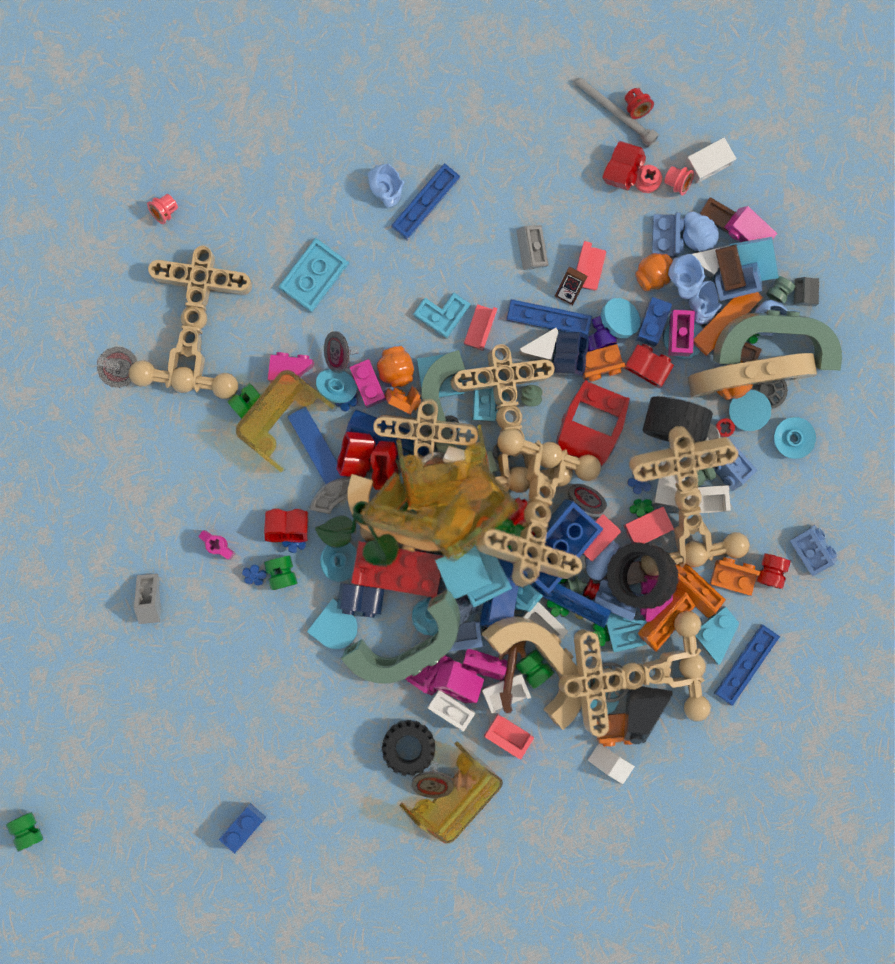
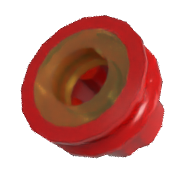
M640 88L631 89L624 97L628 104L627 112L630 113L632 119L644 117L654 107V101L650 95L643 94Z

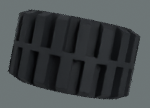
M411 720L400 721L390 727L385 734L382 743V757L386 761V765L392 768L396 774L401 773V776H415L417 773L424 772V769L428 768L433 761L435 739L431 731L428 730V727L420 724V722ZM403 736H414L420 741L421 752L417 758L406 760L398 755L396 744Z

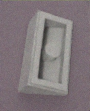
M542 225L523 226L517 229L523 270L549 266Z

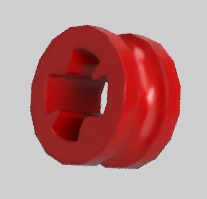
M727 418L719 420L715 425L721 438L729 437L735 431L733 421ZM721 423H723V425L726 423L729 425V433H727V431L724 433L721 432Z
M590 579L582 596H589V599L593 600L598 592L600 583L594 584L593 580Z

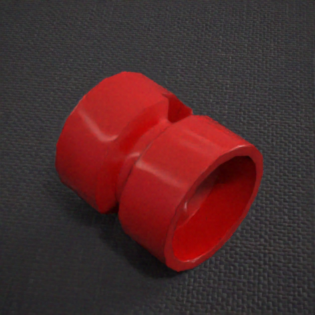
M764 553L761 563L764 568L759 570L760 575L757 577L756 582L783 589L786 580L783 575L788 572L791 561Z

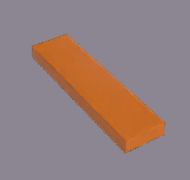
M758 292L734 297L694 338L693 344L707 356L715 348L716 341L722 330L734 319L748 314L763 297Z

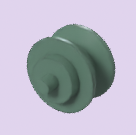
M536 385L523 387L522 403L531 407L539 405L542 402V389Z
M576 576L574 581H570L567 578V582H565L566 588L582 595L584 587L587 586V583H583L582 579H579L578 576Z

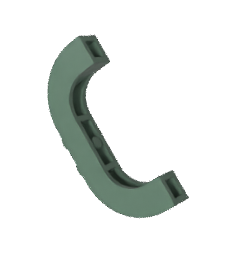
M767 310V313L742 315L731 321L722 330L714 348L713 361L719 364L740 363L744 343L750 336L756 333L807 335L814 345L816 368L841 371L842 350L834 331L819 320L800 316V312L787 311V315L780 314L778 310Z
M459 350L448 353L436 360L427 371L423 380L422 401L429 398L436 401L438 405L437 421H446L439 400V390L442 383L450 376L465 370ZM429 403L424 404L425 410L423 412L425 414H432L434 412L433 405ZM448 427L441 430L444 437H451ZM432 428L430 431H427L428 435L432 433ZM435 442L438 451L446 453L448 446L456 448L454 444ZM492 451L473 455L468 475L476 472L489 474L498 471Z
M449 590L430 599L427 609L436 620L439 631L432 637L396 657L384 658L376 655L361 639L347 647L341 659L357 676L374 683H394L410 675L415 676L424 667L435 665L454 645L461 621L458 604Z

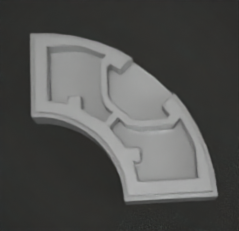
M351 477L339 478L323 486L314 496L309 507L310 510L331 514L335 505L348 499V486Z

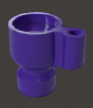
M601 316L591 320L596 332L589 336L588 352L617 344L616 337L609 333L608 327H604Z

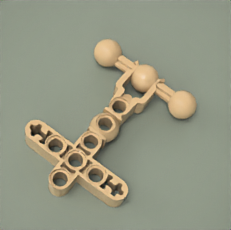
M199 246L194 250L191 265L164 260L152 261L148 267V272L152 278L159 283L187 287L186 298L188 302H185L186 308L181 314L182 331L180 332L177 346L170 351L168 371L155 369L150 362L140 360L132 364L129 369L131 382L142 387L154 381L165 383L166 388L172 386L180 393H187L193 389L197 393L200 389L213 390L214 394L221 399L233 397L238 390V381L232 374L221 373L215 378L202 376L205 358L201 354L200 334L203 333L201 329L207 322V314L205 312L207 308L205 306L209 300L210 290L238 295L249 294L252 290V282L248 275L243 272L214 268L215 257L206 246ZM202 254H209V258L206 261H199ZM160 268H162L164 272H159V275H157L156 271H160ZM178 271H185V275L182 278L177 279L175 277ZM198 274H206V277L203 281H196V277ZM219 277H226L224 284H216ZM244 280L246 284H243L242 288H240L237 283H241ZM195 294H202V299L199 302H193ZM198 314L199 318L196 322H189L191 315ZM194 334L195 340L192 343H186V337ZM179 356H195L194 371L188 367L177 368Z
M499 344L488 353L489 367L459 371L452 377L451 387L456 392L493 388L494 399L498 405L496 407L498 409L496 421L502 428L500 433L510 428L518 430L524 437L521 431L522 425H520L522 413L517 407L519 405L518 402H516V385L541 382L548 379L554 373V365L549 360L512 364L510 349L504 344ZM495 351H500L503 354V360L496 358ZM540 368H542L543 370H546V373H545V374H544V372H542V371H541V372H536V373L534 374V371H536V370H538V369H540ZM519 369L526 371V378H522L519 375ZM499 371H502L506 374V381H503L499 378ZM478 374H483L486 377L485 384L478 380ZM460 378L461 380H468L471 378V381L466 382L464 385H462L461 382L458 383V379ZM502 392L509 394V402L502 399ZM506 412L513 415V422H508L505 419ZM522 452L515 455L499 454L498 463L501 476L489 478L480 472L473 473L465 482L467 493L475 499H482L488 496L491 490L503 489L506 493L509 489L516 493L526 492L530 488V482L527 480L526 474L530 459L533 456ZM519 454L523 455L526 468L517 466L509 471L508 456L516 457ZM554 468L539 470L540 473L552 480ZM565 468L564 481L557 485V487L566 486L571 481L573 476L572 469Z
M430 398L424 399L420 403L417 418L381 415L375 420L373 427L375 433L380 436L415 440V457L408 469V475L411 479L410 485L412 487L409 493V507L407 510L414 509L416 512L421 510L427 512V524L425 526L418 521H411L406 524V511L400 516V525L426 533H436L439 531L432 530L434 509L429 505V492L425 491V495L422 498L416 497L413 492L416 488H422L416 478V469L419 461L424 456L418 453V448L426 446L433 455L435 442L472 445L477 441L478 431L471 424L437 421L438 405L436 401ZM424 404H432L434 412L432 414H425L422 410ZM382 420H385L387 425H393V421H397L395 432H392L393 427H387L385 430H382V427L378 426V424H381ZM401 423H408L411 430L408 433L401 432L399 429ZM429 425L432 428V433L423 435L420 427ZM445 427L453 430V435L449 438L444 437L441 433V430ZM457 428H460L459 433H466L467 430H471V434H475L470 437V440H467L465 435H459V439H455ZM360 526L362 538L367 542L374 540L372 534ZM467 532L458 543L470 538V534Z
M675 427L669 433V449L636 455L630 460L629 467L634 477L639 481H648L674 475V479L677 482L675 484L677 491L675 492L674 499L679 509V526L674 530L678 551L669 554L676 564H679L681 567L685 564L691 567H699L704 565L707 560L712 561L714 556L727 554L733 559H739L748 553L750 547L749 540L740 532L728 534L723 542L712 544L711 533L700 515L701 508L699 505L701 504L702 495L697 486V470L734 462L738 457V450L730 439L722 437L693 443L692 437L684 427ZM685 437L683 441L677 442L679 438ZM708 452L705 457H701L702 454ZM683 457H687L685 461L679 462ZM666 461L664 465L658 466L661 462ZM690 476L686 481H682L683 478ZM687 496H691L690 499L685 500ZM699 532L702 535L703 543L691 541L685 545V539L690 534L693 535ZM642 556V570L650 576H657L658 568L655 561L649 556Z
M509 428L503 430L497 439V445L502 453L515 455L522 452L533 456L530 459L526 478L530 482L528 505L524 510L526 522L523 523V527L525 528L521 531L520 538L497 530H488L477 539V548L484 554L514 563L512 579L520 587L534 582L538 578L539 571L563 579L570 578L581 571V560L575 555L544 546L547 535V523L551 518L549 506L552 505L551 499L555 495L557 485L564 481L565 468L575 470L577 477L583 481H592L599 476L601 464L592 455L576 458L567 455V450L562 451L560 446L554 442L541 444L537 440L535 443L524 440L521 432L516 429ZM540 465L544 468H554L552 480L540 473ZM539 491H541L544 494V498L541 497ZM535 510L540 514V518L536 516ZM531 530L535 532L536 538L532 536ZM507 544L512 547V552L507 549ZM527 550L531 553L532 559L528 557ZM547 557L551 559L552 565L547 562ZM523 571L527 573L528 579L523 576Z
M684 611L675 618L674 627L677 633L683 637L684 651L664 652L660 655V659L644 664L627 663L622 668L615 667V670L611 668L602 669L599 639L595 633L586 629L576 632L574 645L578 673L563 676L559 680L558 686L562 693L570 697H581L583 722L588 732L601 737L609 730L605 692L617 691L621 688L634 690L643 684L649 685V682L653 684L665 683L673 688L688 685L689 697L684 703L686 716L692 721H702L708 717L711 706L709 701L702 696L701 683L705 681L702 675L705 673L706 663L701 655H699L701 649H698L696 645L695 635L701 629V621L696 613ZM587 637H589V640L586 641V644L583 643V640H586ZM591 656L592 663L586 667L585 661ZM681 659L679 669L684 677H670L671 662ZM652 668H655V675L650 678L649 672ZM635 671V678L629 681L630 673ZM614 674L615 681L609 684L608 679ZM594 678L595 683L589 688L588 681ZM574 681V688L568 691V683ZM597 699L596 707L591 709V702Z

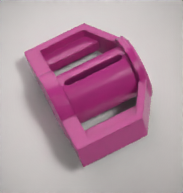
M203 530L198 536L205 542L206 550L211 554H221L228 560H231L236 554L228 547L227 540L222 536L212 535L206 530Z

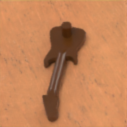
M527 640L519 641L508 648L502 655L499 654V660H503L504 656L508 654L503 692H500L503 711L507 714L513 711L511 707L513 698L511 690L517 653H520L523 658L526 657L525 645Z

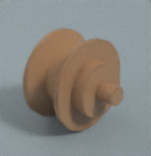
M459 770L458 774H455V778H450V781L454 782V787H457V791H459L460 787H464L466 792H468L471 784H476V780H473L472 775H469V770L466 775L461 774Z

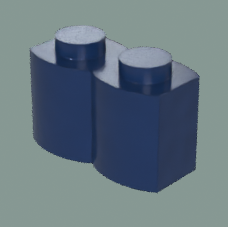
M559 332L555 342L556 354L552 361L555 374L583 377L589 346L588 335L582 332Z
M340 583L337 608L342 609V614L354 615L355 611L363 612L362 616L375 618V614H381L385 589Z

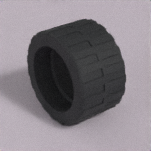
M653 396L650 398L642 431L646 435L669 442L670 431L675 427H684L692 437L693 443L703 442L707 439L713 412L706 407L681 399ZM685 437L679 438L677 442L683 441Z
M634 542L626 544L622 548L620 547L612 555L607 566V584L612 595L619 602L631 607L653 609L664 605L666 601L672 598L671 596L675 593L679 581L676 562L672 559L671 555L665 552L664 549L647 543ZM649 556L657 565L658 580L651 592L644 596H637L629 588L627 581L628 570L637 558Z

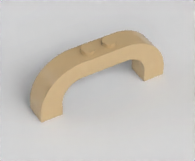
M802 353L705 370L690 375L688 382L692 398L757 383L793 378V380L811 378L817 375L813 353Z
M353 474L348 486V504L352 514L353 506L357 502L366 501L369 504V495L373 486L372 480ZM455 506L449 524L443 530L436 533L415 530L380 519L375 515L371 524L377 537L390 534L396 539L397 543L403 545L402 549L414 552L415 549L434 552L445 550L461 541L471 527L475 511ZM357 521V523H358L365 531H367L368 533L371 534V532H370V530H369V528H368L367 525H361V524Z
M523 617L505 618L492 624L482 633V636L491 647L501 655L519 641H531L556 671L559 680L565 675L578 673L577 666L572 661L574 656L568 649H563L559 645L561 640L554 633L550 634L545 628L532 620ZM574 681L568 683V691L574 688ZM559 689L556 697L543 710L558 727L564 730L578 715L582 707L581 697H570Z

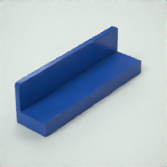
M358 410L354 411L346 432L370 434L376 446L380 441L395 442L398 451L397 460L408 464L413 462L415 457V440L380 436L375 433L373 427L377 417ZM385 420L378 424V426L382 427V430H385L387 427H393L392 432H395V424L387 425ZM399 426L400 431L403 433H408L410 431L409 429ZM421 446L418 448V453L421 456H425L429 448Z
M498 558L499 563L512 589L483 603L480 626L490 627L502 619L514 617L519 586L512 579L514 568L511 564L512 562Z

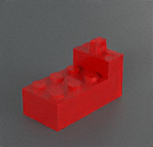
M359 541L352 584L433 598L437 596L441 573L435 560L444 556L418 551L411 552L399 548L397 558L391 565L386 567L374 566L369 564L363 556L364 546L368 542Z

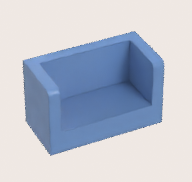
M757 262L742 266L746 286L728 291L724 289L721 272H716L715 283L720 301L762 291V279Z
M479 621L466 622L460 625L455 643L450 651L483 647Z

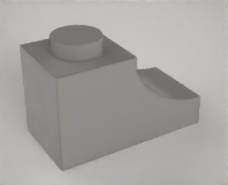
M158 574L137 575L134 611L139 624L160 622L161 602Z

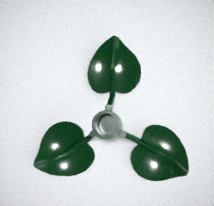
M406 484L396 485L389 491L380 494L374 502V508L366 501L357 502L353 506V522L347 516H337L315 527L316 533L328 546L340 548L350 543L351 533H355L358 521L361 525L368 526L374 540L369 541L364 546V559L374 566L386 567L391 565L398 555V543L390 534L377 537L371 524L374 519L373 512L379 516L385 514L388 518H397L403 515L409 507Z

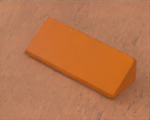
M676 564L679 573L676 589L687 592L695 607L707 618H710L719 610L726 599L692 567L687 564L683 567Z
M676 589L675 593H673L672 602L653 620L648 621L638 632L640 638L654 651L657 652L676 630L674 622L678 614L694 609L695 604L687 592Z

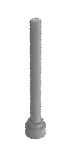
M581 77L576 80L575 84L638 133L641 136L640 139L643 140L642 143L648 148L656 141L659 136L656 131L649 128L646 130Z

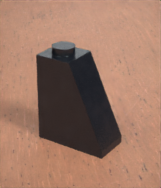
M643 686L634 690H628L624 729L625 741H630L632 744H642L647 741L668 705L673 691Z

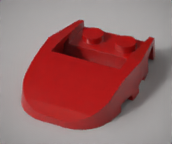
M584 380L561 419L562 422L556 444L560 446L562 451L566 449L567 455L576 458L592 455L599 460L602 467L609 459L616 444H618L624 427L630 398ZM580 402L618 417L611 436L572 421Z

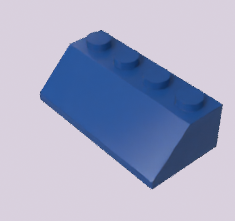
M565 499L551 515L547 523V535L544 546L580 558L603 528L576 503ZM527 550L528 557L532 559L531 553ZM547 557V562L552 565L551 559ZM523 571V575L528 578L527 573ZM539 571L538 578L533 583L547 594H550L562 578Z

